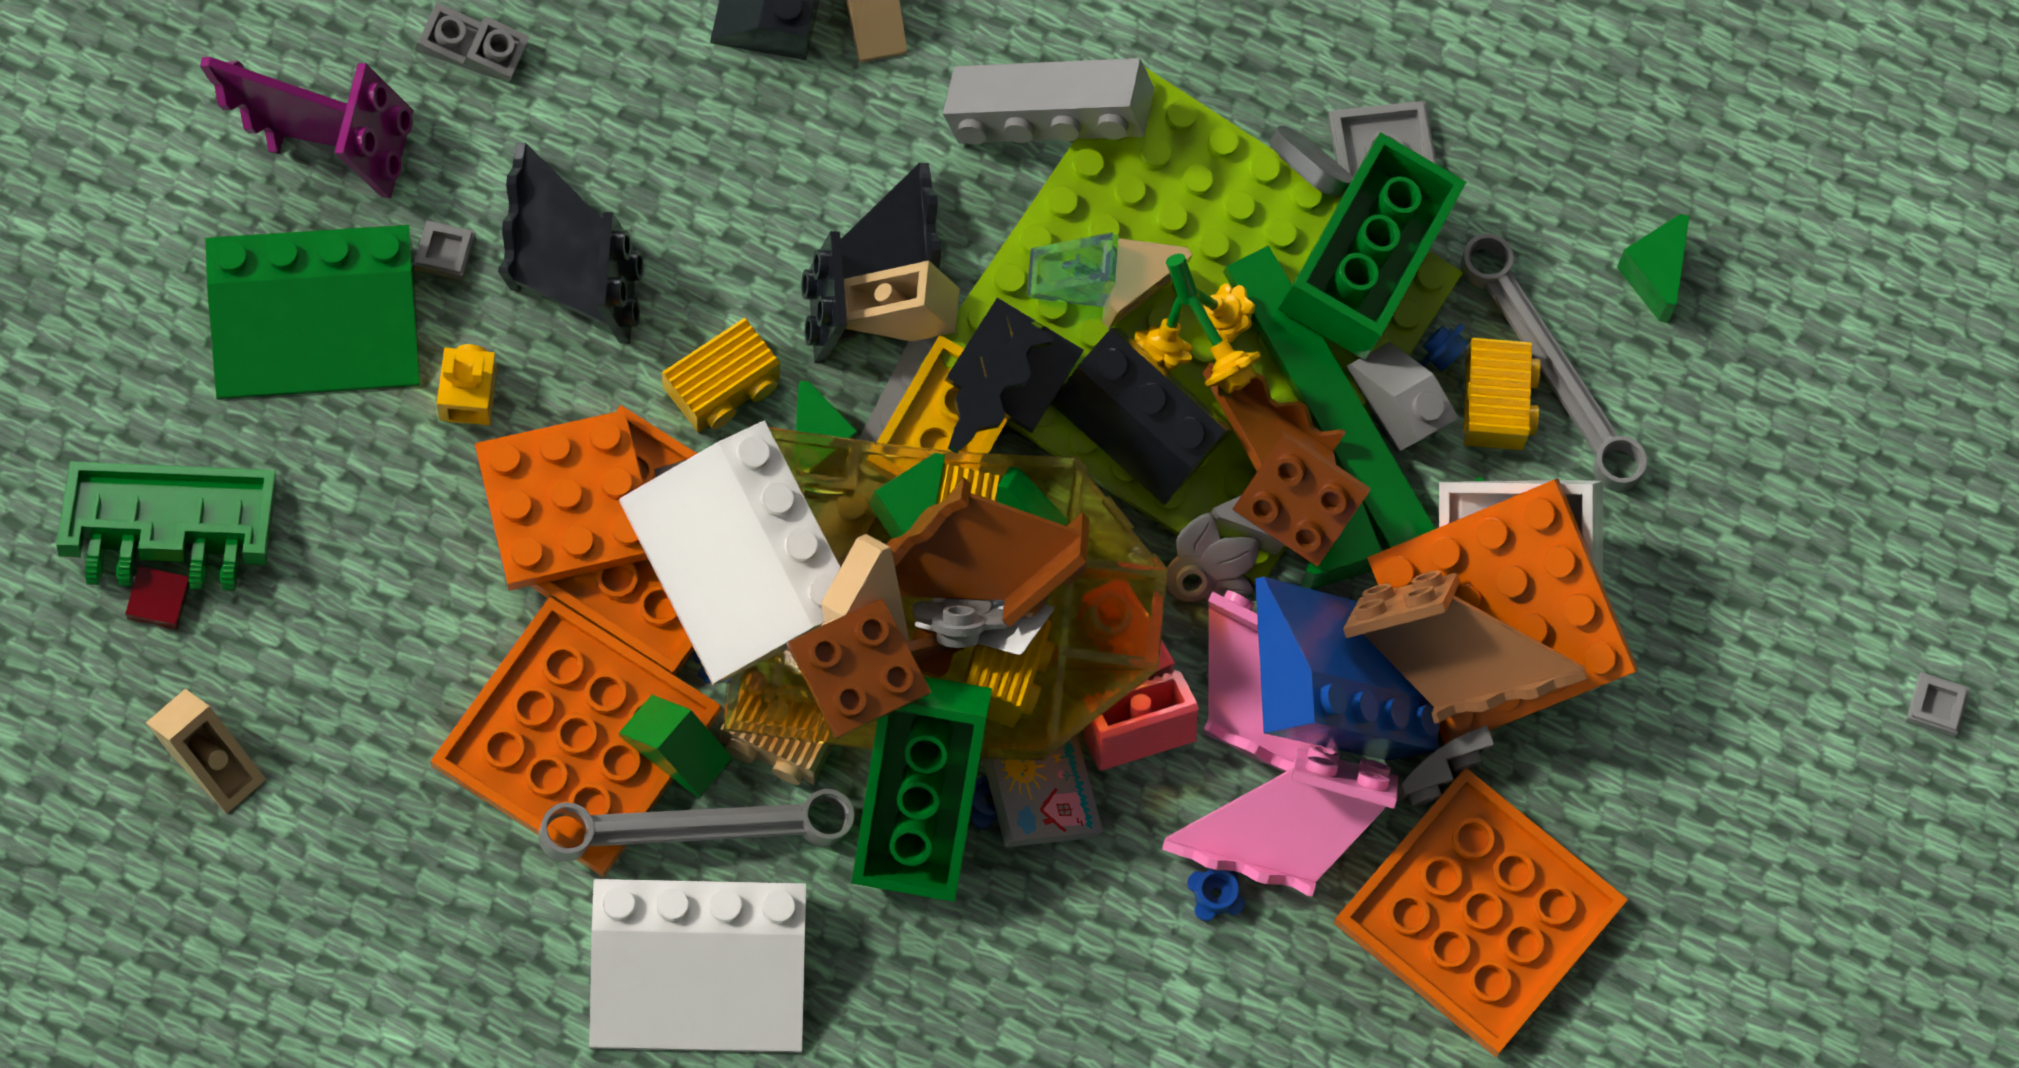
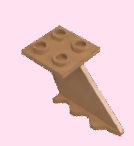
M1441 571L1426 572L1411 580L1412 584L1393 589L1390 583L1371 587L1362 593L1363 597L1359 598L1343 628L1346 638L1364 634L1434 707L1431 714L1434 724L1465 711H1487L1513 699L1531 700L1539 698L1557 688L1569 686L1588 678L1585 666L1454 596L1461 582L1458 572L1442 576Z

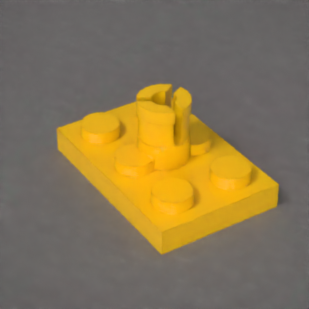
M941 335L938 336L866 459V467L890 480L935 452L945 454L944 464L970 468L973 471L980 470L1009 420L1005 417L999 428L977 432L972 441L957 454L948 449L954 428L959 421L954 404V398L959 389L945 381L951 369L944 365L941 353L943 350L958 359L964 348Z

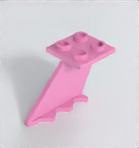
M1229 590L1226 591L1224 597L1212 592L1208 600V721L1204 727V734L1222 741L1238 751L1285 773L1294 768L1297 749L1301 748L1309 751L1310 746L1314 744L1264 734L1257 613L1253 610L1255 604Z
M1311 745L1309 751L1298 748L1294 768L1165 837L1162 850L1192 859L1210 869L1239 872L1257 882L1289 886L1307 896L1313 897L1316 882L1386 807L1394 809L1397 801L1398 775L1391 774L1389 766L1374 760L1361 759L1359 764L1339 759V752L1327 747Z

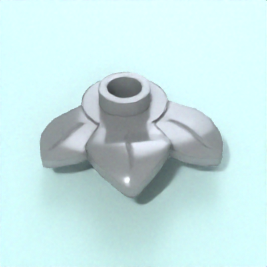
M1211 513L1197 517L1182 529L1176 539L1177 556L1169 563L1165 572L1166 586L1172 596L1184 602H1195L1203 598L1209 600L1212 592L1224 597L1226 591L1229 590L1245 598L1253 592L1251 583L1244 575L1250 571L1256 562L1259 551L1258 539L1250 537L1220 539L1216 521ZM1196 574L1200 576V579L1192 585L1183 583V579L1187 575Z
M945 598L944 602L922 600L912 606L913 618L920 623L932 625V630L937 633V642L947 647H971L979 643V634L984 630L1005 629L1009 627L1002 621L1003 610L992 608V600Z

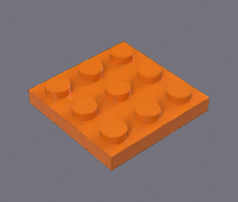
M625 410L474 443L509 591L648 560L619 502L621 497L643 485Z

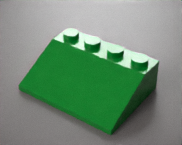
M409 225L205 238L207 293L216 399L420 386L414 256Z

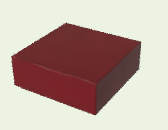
M138 566L125 613L127 619L178 630L190 587L189 577Z

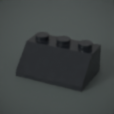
M719 0L710 43L807 60L819 0Z
M1110 328L1076 367L1051 403L1164 506L1233 430L1120 328Z

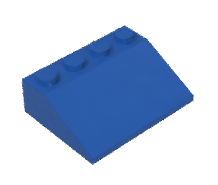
M1267 577L1255 579L1264 734L1382 760L1406 758L1435 752L1439 749L1438 731L1440 722L1434 724L1431 715L1434 707L1364 634L1346 638L1343 628L1358 601Z

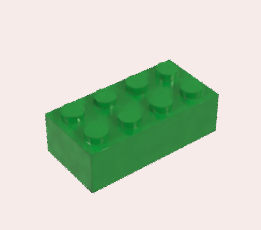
M1380 132L1361 162L1278 310L1365 360L1382 336L1467 182Z
M923 676L931 690L930 695L877 719L851 884L955 902L992 688Z

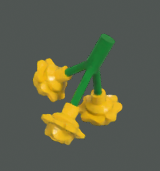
M1180 253L1171 255L1167 258L1166 265L1176 289L1177 297L1169 318L1162 320L1160 327L1152 325L1148 330L1135 332L1134 339L1136 343L1167 371L1175 369L1179 364L1190 363L1192 360V355L1190 354L1192 345L1179 336L1181 329L1179 323L1184 306L1190 305L1213 345L1209 349L1216 360L1212 368L1213 374L1204 382L1206 387L1219 385L1229 394L1234 390L1242 389L1247 384H1250L1251 379L1257 376L1253 364L1259 360L1261 354L1259 351L1251 353L1234 351L1230 343L1234 341L1239 333L1251 327V314L1256 308L1255 304L1248 299L1247 290L1242 285L1232 288L1229 284H1223L1214 295L1209 296L1196 288L1185 255Z

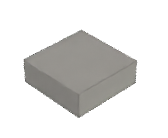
M426 220L414 261V270L463 281L476 237L475 231Z
M1920 672L1905 722L1955 738L1958 734L1970 688Z

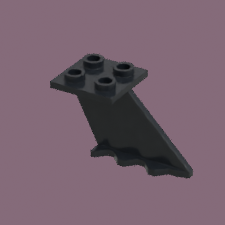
M516 143L513 166L506 180L509 210L502 223L505 253L504 260L498 267V273L510 290L521 291L522 286L609 327L619 343L630 344L631 327H637L640 320V306L638 298L634 297L635 281H640L643 277L644 264L641 251L635 249L628 230L622 228L613 212H603V217L601 218L528 144Z
M918 163L842 238L840 237V232L830 231L822 247L815 250L813 262L809 269L803 271L801 280L803 299L810 300L811 316L806 318L804 333L806 345L813 346L814 363L825 362L835 346L865 333L845 329L847 318L844 279L924 261H930L939 269L942 248L935 227L938 200L937 194L932 188L929 163Z
M997 297L945 379L946 382L959 389L954 398L959 421L954 428L948 449L956 454L959 453L972 441L977 432L999 428L1005 417L1033 433L1084 349Z

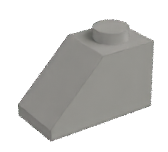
M1391 342L1370 352L1365 360L1360 358L1347 366L1396 453L1459 418L1434 374Z

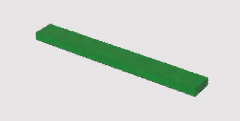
M1269 245L1227 265L1223 271L1226 279L1232 288L1237 285H1242L1246 288L1248 299L1256 307L1251 314V321L1297 400L1308 406L1313 426L1322 432L1339 429L1346 431L1334 449L1336 465L1371 488L1363 500V505L1372 528L1385 550L1434 530L1435 527L1322 335L1278 310L1292 284Z

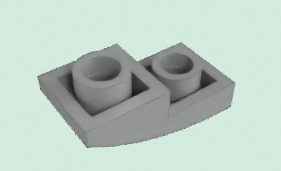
M436 2L415 50L492 78L510 81L530 36L487 16H484L482 22H479Z
M1488 726L1470 731L1450 741L1423 760L1399 784L1396 803L1410 799L1412 806L1416 807L1435 801L1442 796L1440 789H1443L1453 780L1449 765H1451L1453 772L1456 773L1463 771L1465 768L1470 769L1483 763L1480 755H1484L1494 745Z

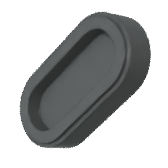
M1278 126L1269 140L1270 148L1278 153L1284 162L1312 186L1332 197L1339 198L1343 196L1352 180L1351 175L1310 139L1294 129Z

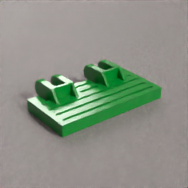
M70 461L56 543L58 556L81 558L83 540L89 539L85 565L86 584L99 585L100 579L103 576L105 549L120 550L119 562L116 568L119 586H132L137 548L140 560L184 562L187 543H193L189 570L190 589H203L207 578L208 554H224L223 566L220 571V582L222 583L223 590L235 591L238 580L241 545H243L244 564L266 565L276 492V470Z

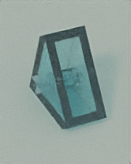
M1112 232L1031 248L1027 296L1033 299L1104 307L1115 285L1119 236Z

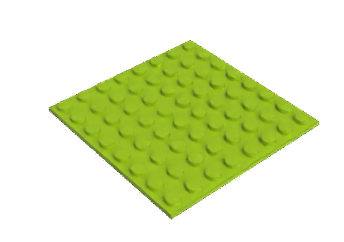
M1145 67L1155 89L1144 137H1123L1116 140L1108 138L1074 140L958 309L956 333L942 336L965 348L998 297L1084 349L1079 360L1058 391L1059 393L1076 367L1110 330L1104 325L1102 318L1107 255L1116 238L1187 247L1193 254L1188 266L1195 286L1209 296L1214 295L1221 285L1229 284L1223 273L1227 265L1268 245L1289 281L1293 284L1342 197H1332L1319 191L1284 162L1273 149ZM1428 251L1372 351L1391 342L1410 356L1463 272L1431 251ZM1173 281L1111 328H1120L1136 342L1134 339L1135 332L1148 330L1152 325L1160 327L1162 320L1169 318L1177 297ZM1185 305L1179 319L1181 325L1179 336L1192 345L1190 352L1192 360L1188 364H1179L1175 369L1168 372L1232 428L1211 388L1206 387L1204 383L1206 379L1202 374L1210 362L1216 363L1209 349L1213 345L1190 305ZM1251 323V327L1248 330L1239 333L1234 341L1230 343L1234 351H1244L1245 353L1260 352L1261 356L1253 364L1256 373L1266 378L1272 399L1278 403L1298 401L1255 326ZM1322 336L1369 417H1371L1373 411L1347 368L1349 364L1361 357ZM942 350L941 358L944 365L952 369L957 358ZM1052 404L1046 410L1033 433H1030L1011 420H1008L1006 425L1177 536L1192 520L1203 514L1211 513L1214 507L1241 496L1257 473L1233 429L1164 506ZM1284 545L1277 556L1259 549L1255 564L1244 576L1254 585H1256V578L1268 577L1287 546Z

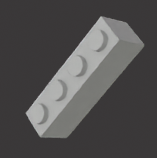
M1141 58L954 66L943 116L958 144L979 145L987 142L1026 143L1040 140L1074 141L1076 139L1092 138L1116 140L1123 137H1144L1155 88Z

